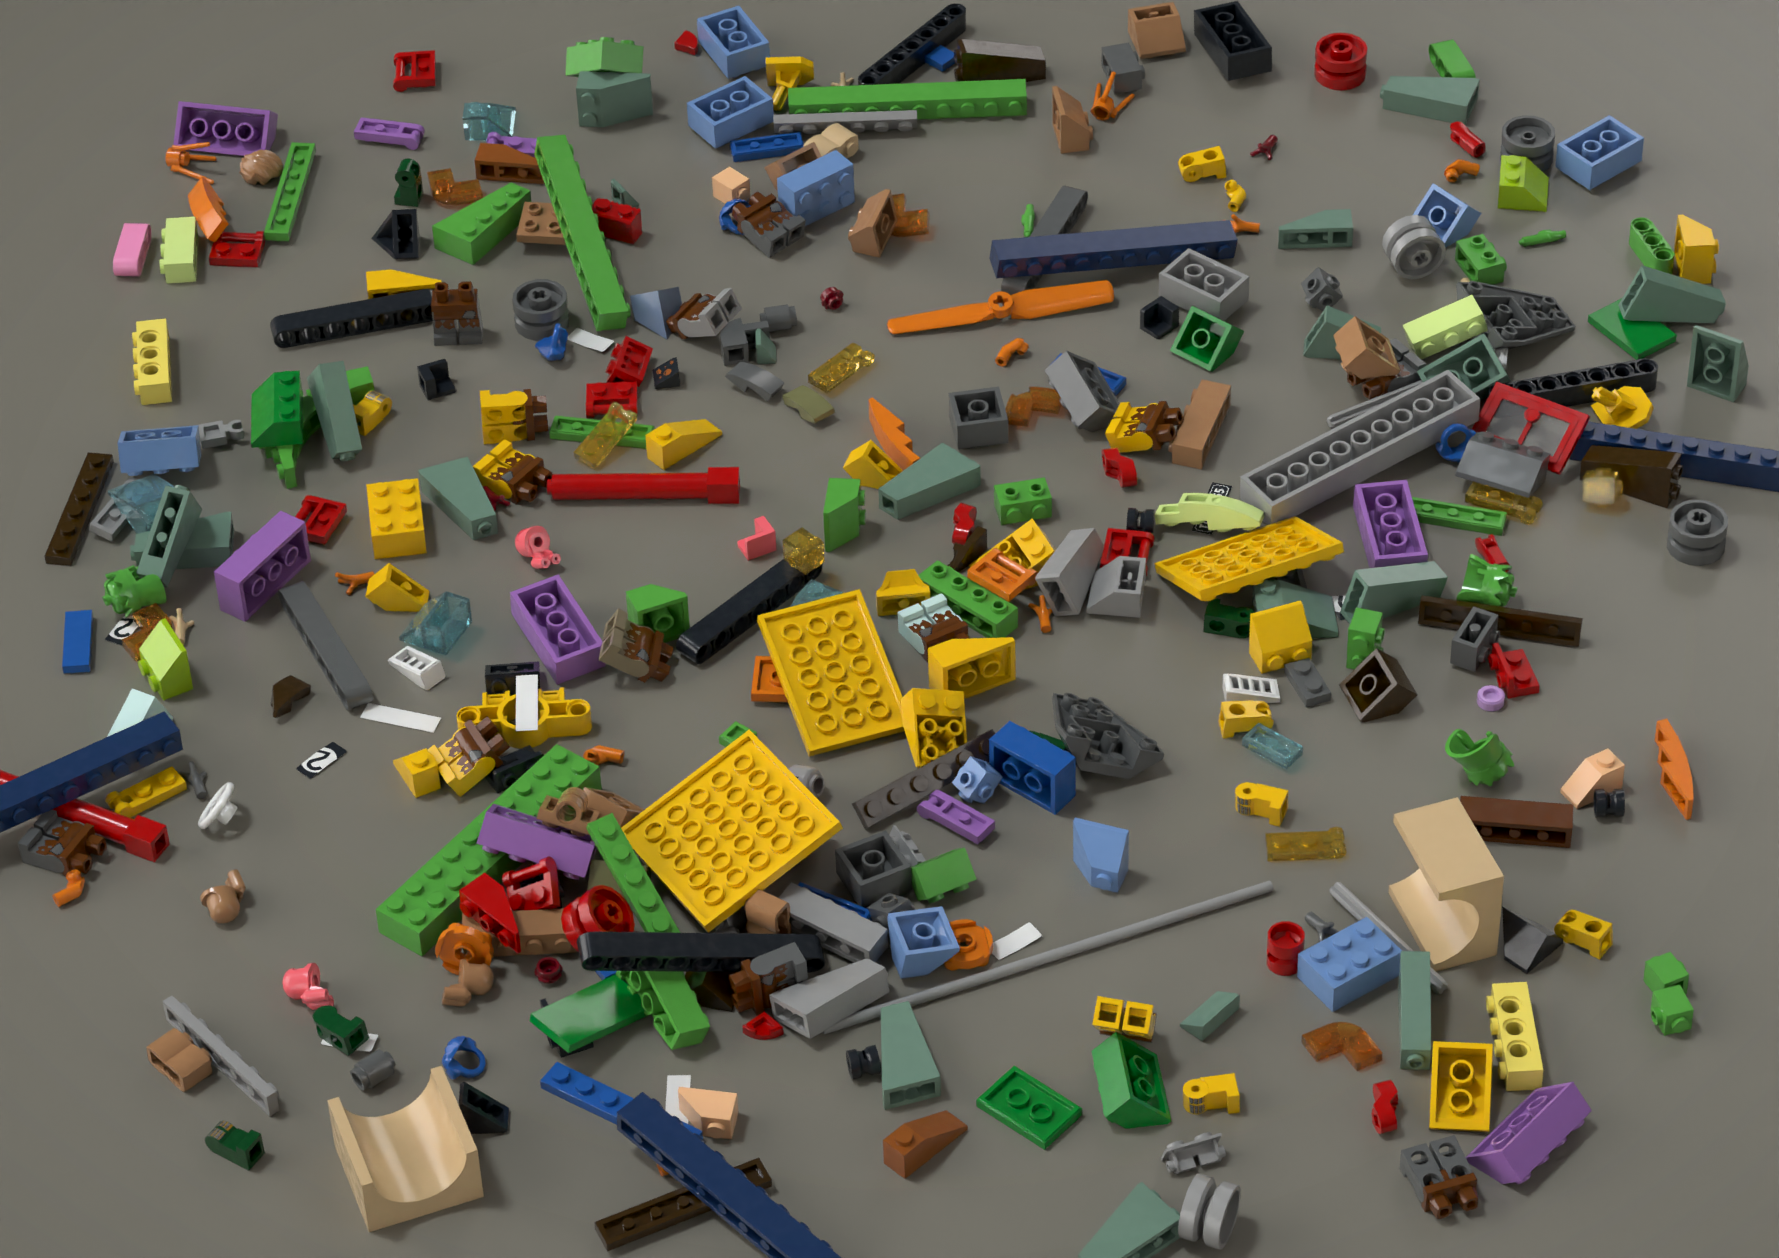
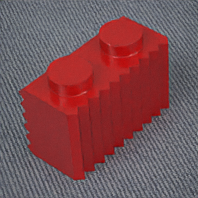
M597 198L592 204L593 213L598 216L599 230L603 231L605 237L634 244L641 236L642 221L640 208H632L630 205L618 204V202L614 203V201L610 202L608 199Z

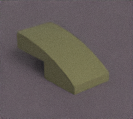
M804 385L782 395L785 405L799 409L801 419L817 423L835 413L833 406L827 400Z

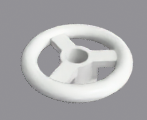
M232 782L224 784L210 800L198 821L200 829L207 828L215 819L226 825L237 810V806L229 801L234 791V784Z

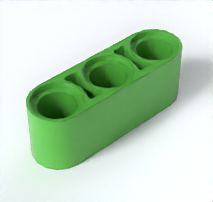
M1453 39L1429 45L1430 60L1441 77L1476 78L1472 66Z
M1644 217L1633 219L1629 235V245L1644 266L1672 274L1675 256L1673 249L1650 219Z

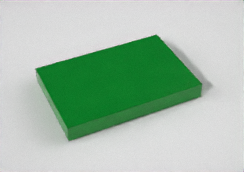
M1621 299L1588 315V322L1636 360L1643 359L1676 342L1677 335L1660 321H1632L1623 319L1618 306Z
M1015 1065L976 1100V1107L1044 1150L1082 1116V1108Z

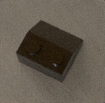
M1377 648L1339 684L1357 717L1363 723L1400 713L1418 695L1397 659Z

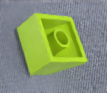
M1501 155L1498 209L1547 212L1549 177L1527 157Z
M166 618L159 621L139 648L141 660L138 661L142 675L148 676L152 691H158L163 701L193 689L187 650Z

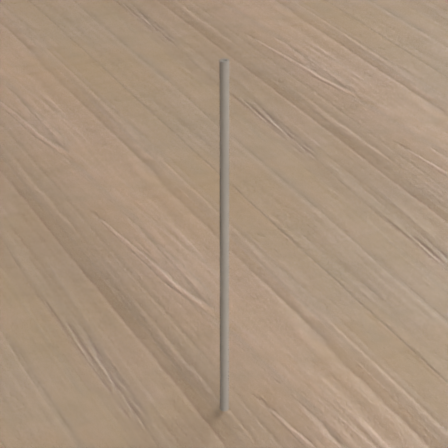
M1270 880L861 1010L822 1033L825 1035L881 1017L882 1007L909 1001L912 1007L1273 891V885Z

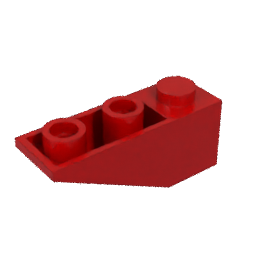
M483 873L460 889V909L466 917H471L478 922L484 931L491 932L499 939L502 945L505 947L509 946L516 953H520L519 931L504 887L489 875Z

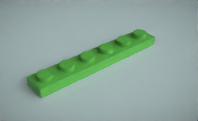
M291 143L264 230L265 240L289 241L316 153L315 143Z
M613 813L588 823L586 827L588 833L644 932L680 933Z

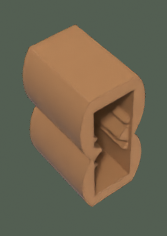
M760 889L751 898L746 900L744 910L748 920L746 923L747 933L791 934L792 929L789 922L790 905L788 902Z
M173 1028L146 1047L150 1063L183 1092H186L212 1074L211 1055L206 1049H200L194 1045L192 1038L186 1032L182 1033Z

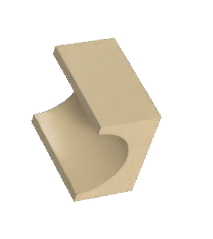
M1459 798L1394 814L1393 822L1419 869L1406 879L1389 885V895L1420 950L1430 952V967L1437 972L1496 956L1504 875Z
M442 1066L430 1069L429 1082L416 1100L403 1109L388 1115L378 1117L359 1116L347 1111L339 1097L327 1100L335 1148L369 1232L484 1197L478 1150Z

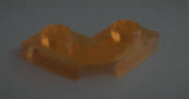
M451 168L427 172L432 196L439 203L445 205L472 204L483 198L479 179L455 183Z
M905 194L892 195L898 221L891 235L909 237L929 234L930 214L928 209L906 212L907 199Z
M1029 387V392L1017 396L1012 394L1005 408L1008 424L1028 427L1033 411L1059 414L1062 405L1060 403V395L1056 390L1044 387Z
M156 603L132 614L134 622L141 631L122 639L123 648L136 662L141 660L139 648L160 620L166 618L172 628L171 620Z
M1334 1022L1302 1035L1301 1043L1316 1062L1342 1052L1355 1070L1359 1071L1382 1061L1383 1053L1371 1037L1361 1027L1352 1023Z

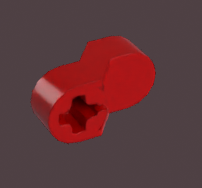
M1117 447L1102 449V463L1105 475L1119 480L1121 488L1137 486V473L1133 459L1121 456Z
M960 503L954 510L953 524L955 529L952 535L953 544L965 545L967 539L976 529L974 526L977 515L976 507Z
M1392 1080L1373 1084L1375 1103L1371 1113L1372 1123L1378 1134L1397 1130L1395 1110L1398 1105V1091Z

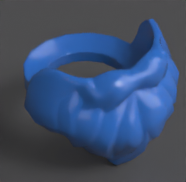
M732 199L722 207L719 223L722 230L729 229L733 233L744 235V233L741 234L737 230V226L733 224L729 214L732 213L733 207L738 203H743L747 208L750 205L745 200Z
M560 323L555 324L553 336L545 337L535 344V348L549 361L564 358L568 332L560 327Z
M1452 424L1442 432L1441 443H1436V450L1444 459L1451 462H1460L1469 439L1476 432L1472 429L1469 430L1463 424ZM1463 431L1466 439L1457 447L1450 448L1447 440L1451 433Z
M457 1036L448 1042L442 1058V1064L450 1079H456L460 1075L466 1078H474L484 1071L486 1065L485 1057L476 1048L477 1044L473 1039ZM457 1051L473 1052L479 1058L480 1064L476 1069H466L453 1057Z

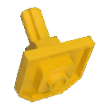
M801 56L765 57L767 85L776 86L772 96L773 110H782L788 98V88H796L797 85H804L814 80L813 61Z
M1623 386L1618 390L1614 389L1612 392L1603 387H1595L1593 389L1592 398L1597 402L1592 404L1591 407L1602 424L1638 429L1649 422L1654 407L1641 387Z

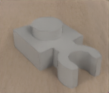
M222 420L199 424L202 449L227 444V439L241 440L244 438L241 420H233L226 425H223Z

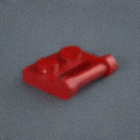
M435 50L399 52L394 55L396 78L393 80V88L396 91L403 92L407 88L412 87L426 88L436 86ZM407 64H411V76H405V66Z
M223 231L219 238L213 242L209 255V264L215 266L258 267L266 241L264 231H257L256 233ZM227 242H244V244H243V243H227Z
M637 381L586 384V418H594V415L609 414L637 416Z
M307 495L303 499L302 507L295 517L305 521L310 512H313L306 522L308 541L325 545L347 513V506L345 503Z
M1108 528L1100 568L1119 556L1130 557L1132 545L1139 544L1138 557L1146 558L1147 576V560L1150 548L1154 544V535L1144 531Z
M552 857L542 858L539 863L516 872L510 870L503 873L502 881L507 889V898L512 911L543 910L560 907L557 866ZM540 874L544 875V880L520 888L521 881Z

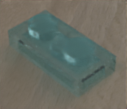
M1260 723L1255 725L1242 738L1243 747L1286 770L1303 755V746Z

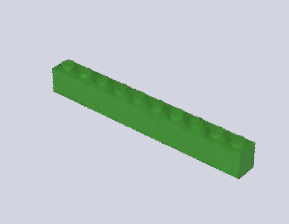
M1025 79L788 88L789 114L917 110V119L1027 115Z
M566 135L537 137L534 155L596 331L625 328L627 318L631 314L630 305L625 303L623 286L619 285L617 280V269L611 264V252L605 247V236L603 231L599 230L597 214L593 213L592 199L586 194V183L580 177L578 161L574 160L573 146L568 143Z

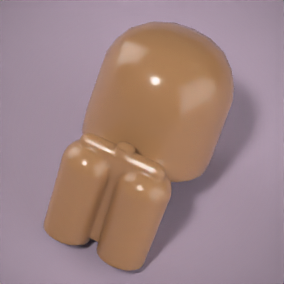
M237 869L228 872L229 878L225 881L226 885L209 888L200 896L202 905L208 908L210 917L217 923L224 924L233 921L240 911L239 903L243 899L246 886Z
M461 959L458 984L444 987L442 1005L463 1007L472 999L471 995H484L489 992L494 980L492 969L484 963L471 964L466 959Z

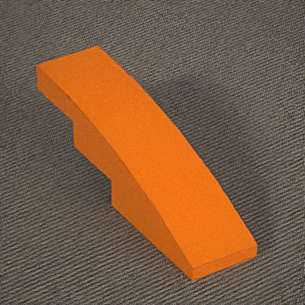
M201 177L188 194L189 205L207 239L215 242L229 223L225 219L226 212L222 208L224 203L207 179Z
M872 397L868 399L869 420L875 436L885 453L904 471L918 461L920 457L913 452L912 440L905 435L904 422Z
M1666 718L1657 721L1655 742L1659 746L1657 762L1662 768L1660 783L1684 818L1688 820L1692 816L1694 801L1692 775L1679 737Z

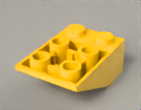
M1032 518L972 562L969 567L971 568L992 549L997 548L1009 559L1027 569L1032 568L1039 573L1056 549ZM1036 581V583H1035L1034 585H1032V586L1028 585L1024 590L1029 589V588H1032V587H1035V586H1039V585H1038V583H1037V581Z
M912 688L901 698L903 727L916 768L967 742L964 691Z

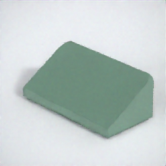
M1217 991L1181 1022L1180 1027L1203 1041L1239 1009L1240 995Z

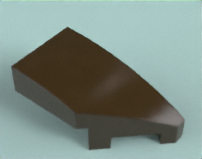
M977 526L965 542V545L955 543L953 547L954 558L947 566L959 572L977 560L987 550V529Z
M292 675L275 683L272 687L271 697L273 717L278 718L291 712L292 702L310 695L311 685Z

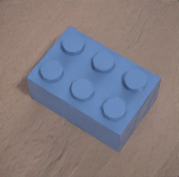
M740 6L697 19L698 42L728 79L766 67L765 57H770L769 42Z
M744 76L688 102V126L716 149L774 122L773 98Z
M1609 115L1557 144L1555 167L1591 190L1641 162L1644 137Z
M835 150L778 177V201L795 217L797 215L803 217L806 220L805 226L854 203L853 163Z
M199 425L121 431L118 440L121 473H127L128 476L142 475L143 471L163 474L169 472V469L179 468L181 472L195 470V467H199L202 456Z
M1365 917L1298 953L1297 977L1334 1012L1398 977L1400 953L1402 950L1368 917Z

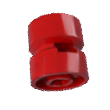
M1282 921L1275 923L1268 930L1267 966L1269 970L1277 975L1290 976L1297 973L1298 953L1304 951L1305 932L1298 924Z

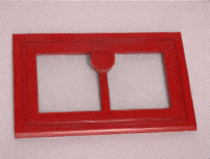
M1496 382L1479 414V421L1475 422L1472 430L1476 433L1489 432L1494 437L1503 440L1513 439L1518 441L1520 445L1527 447L1537 446L1542 448L1544 452L1551 453L1547 470L1561 475L1590 416Z

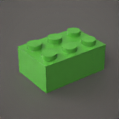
M600 37V40H588V43L576 42V46L567 47L565 76L579 77L580 71L642 73L644 46L635 45V41L621 40L620 43L614 42V38Z

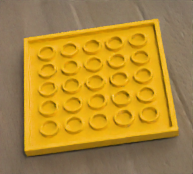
M749 729L621 827L635 854L645 865L649 866L655 876L709 933L744 906L746 900L751 898L758 889L762 891L842 830L843 827L840 821Z

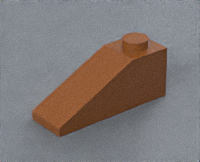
M480 143L474 160L476 179L545 184L535 157L504 144Z
M947 1110L904 1123L883 1139L884 1164L906 1179L968 1130V1126Z

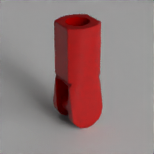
M1456 121L1451 123L1450 130L1452 133L1450 139L1460 145L1475 158L1480 157L1486 151L1485 142L1471 132L1462 122Z
M1493 534L1488 535V538L1485 539L1480 537L1475 539L1477 551L1486 562L1510 565Z

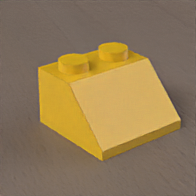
M1683 214L1678 215L1674 258L1679 277L1701 284H1711L1712 273H1716L1714 254H1718L1719 251L1718 239H1714L1712 229Z
M1301 600L1250 614L1249 654L1261 674L1282 669L1284 664L1310 658L1312 660V637Z

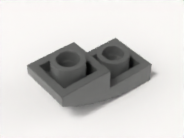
M739 362L725 376L742 391L746 392L751 388L766 401L770 400L784 385L782 380L770 372L745 362Z

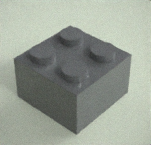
M999 387L948 393L949 418L958 449L1008 443V417Z
M886 830L835 849L836 873L859 906L869 907L888 893L898 896L912 890L911 865Z

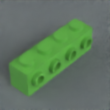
M937 560L918 575L929 586L930 598L942 593L947 599V605L955 615H958L962 621H965L969 628L986 638H1004L1018 627V607L958 573L952 567Z

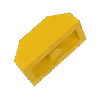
M915 569L887 571L881 587L876 591L878 616L897 615L898 611L917 603L921 606L922 601L930 598L929 586L921 580Z

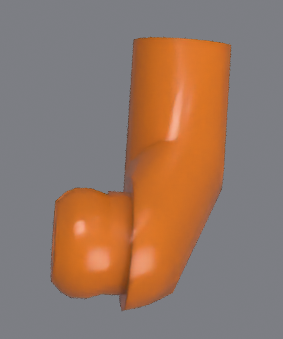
M1458 159L1446 167L1444 175L1446 180L1452 183L1456 182L1457 178L1463 173L1477 176L1480 164Z
M1016 338L1007 343L998 353L995 359L996 364L1001 367L1006 366L1015 351L1019 355H1023L1028 350L1029 345L1022 338Z
M598 745L586 750L583 758L596 765L607 761L621 764L624 760L625 752L624 750Z
M75 869L66 874V879L68 880L66 888L52 895L58 907L78 898L82 894L85 878L81 876L79 870Z

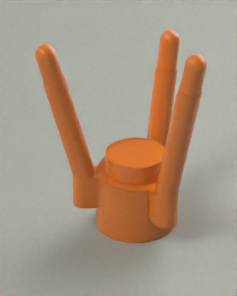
M1115 71L1111 72L1102 97H1100L1102 85L1101 83L1097 84L1094 103L1090 112L1098 120L1104 121L1109 119V117L1115 118L1117 113L1135 96L1133 93L1130 94L1114 108V101L1108 94L1116 75Z
M209 142L181 146L172 145V147L168 148L166 164L171 167V171L180 172L198 180L204 177L209 184H214V180L183 168L188 166L190 160L216 161L217 158L215 156L190 155L189 152L185 151L209 147Z

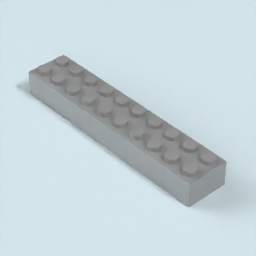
M1446 370L1240 476V499L1264 511L1265 517L1263 521L1267 525L1297 516L1351 488L1355 484L1441 441L1442 432L1450 425L1459 423L1468 427L1479 421L1480 398L1453 373Z

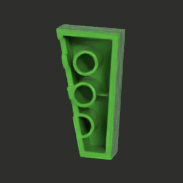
M511 182L432 225L434 248L474 265L519 226L524 202H532L531 191Z
M616 971V976L621 980L627 981L629 984L627 988L632 994H639L642 1001L641 1006L645 1009L644 1014L646 1016H653L654 1027L671 1050L702 1043L710 1028L707 1015L702 1012L697 1002L696 994L690 989L684 972Z

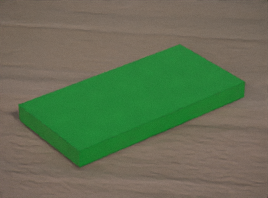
M613 975L532 1012L529 1021L566 1052L570 1053L646 1017V1015L644 1014L645 1009L641 1006L642 1001L639 994H632L627 988L628 984L618 976Z

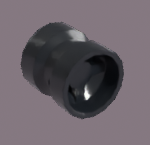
M1128 508L1126 530L1144 531L1153 534L1155 510L1146 509L1145 511H1138L1136 508Z
M1604 789L1594 790L1595 817H1604L1606 814H1613L1615 817L1624 816V789H1614L1612 792H1606Z
M876 1045L867 1046L862 1051H857L856 1049L846 1051V1061L851 1079L861 1078L866 1073L870 1075L881 1074L880 1059Z

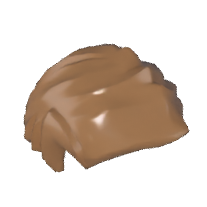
M258 150L244 155V158L241 159L242 162H240L241 170L239 173L249 184L256 185L259 182L262 185H266L270 179L281 176L284 167L281 158L274 152Z

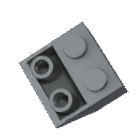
M1119 556L1097 570L1091 582L1087 613L1140 618L1146 584V558Z

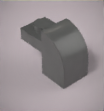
M741 318L728 322L720 332L721 355L724 366L735 365L739 362L749 363L748 349L756 348V330L761 329L770 339L768 321L742 324Z

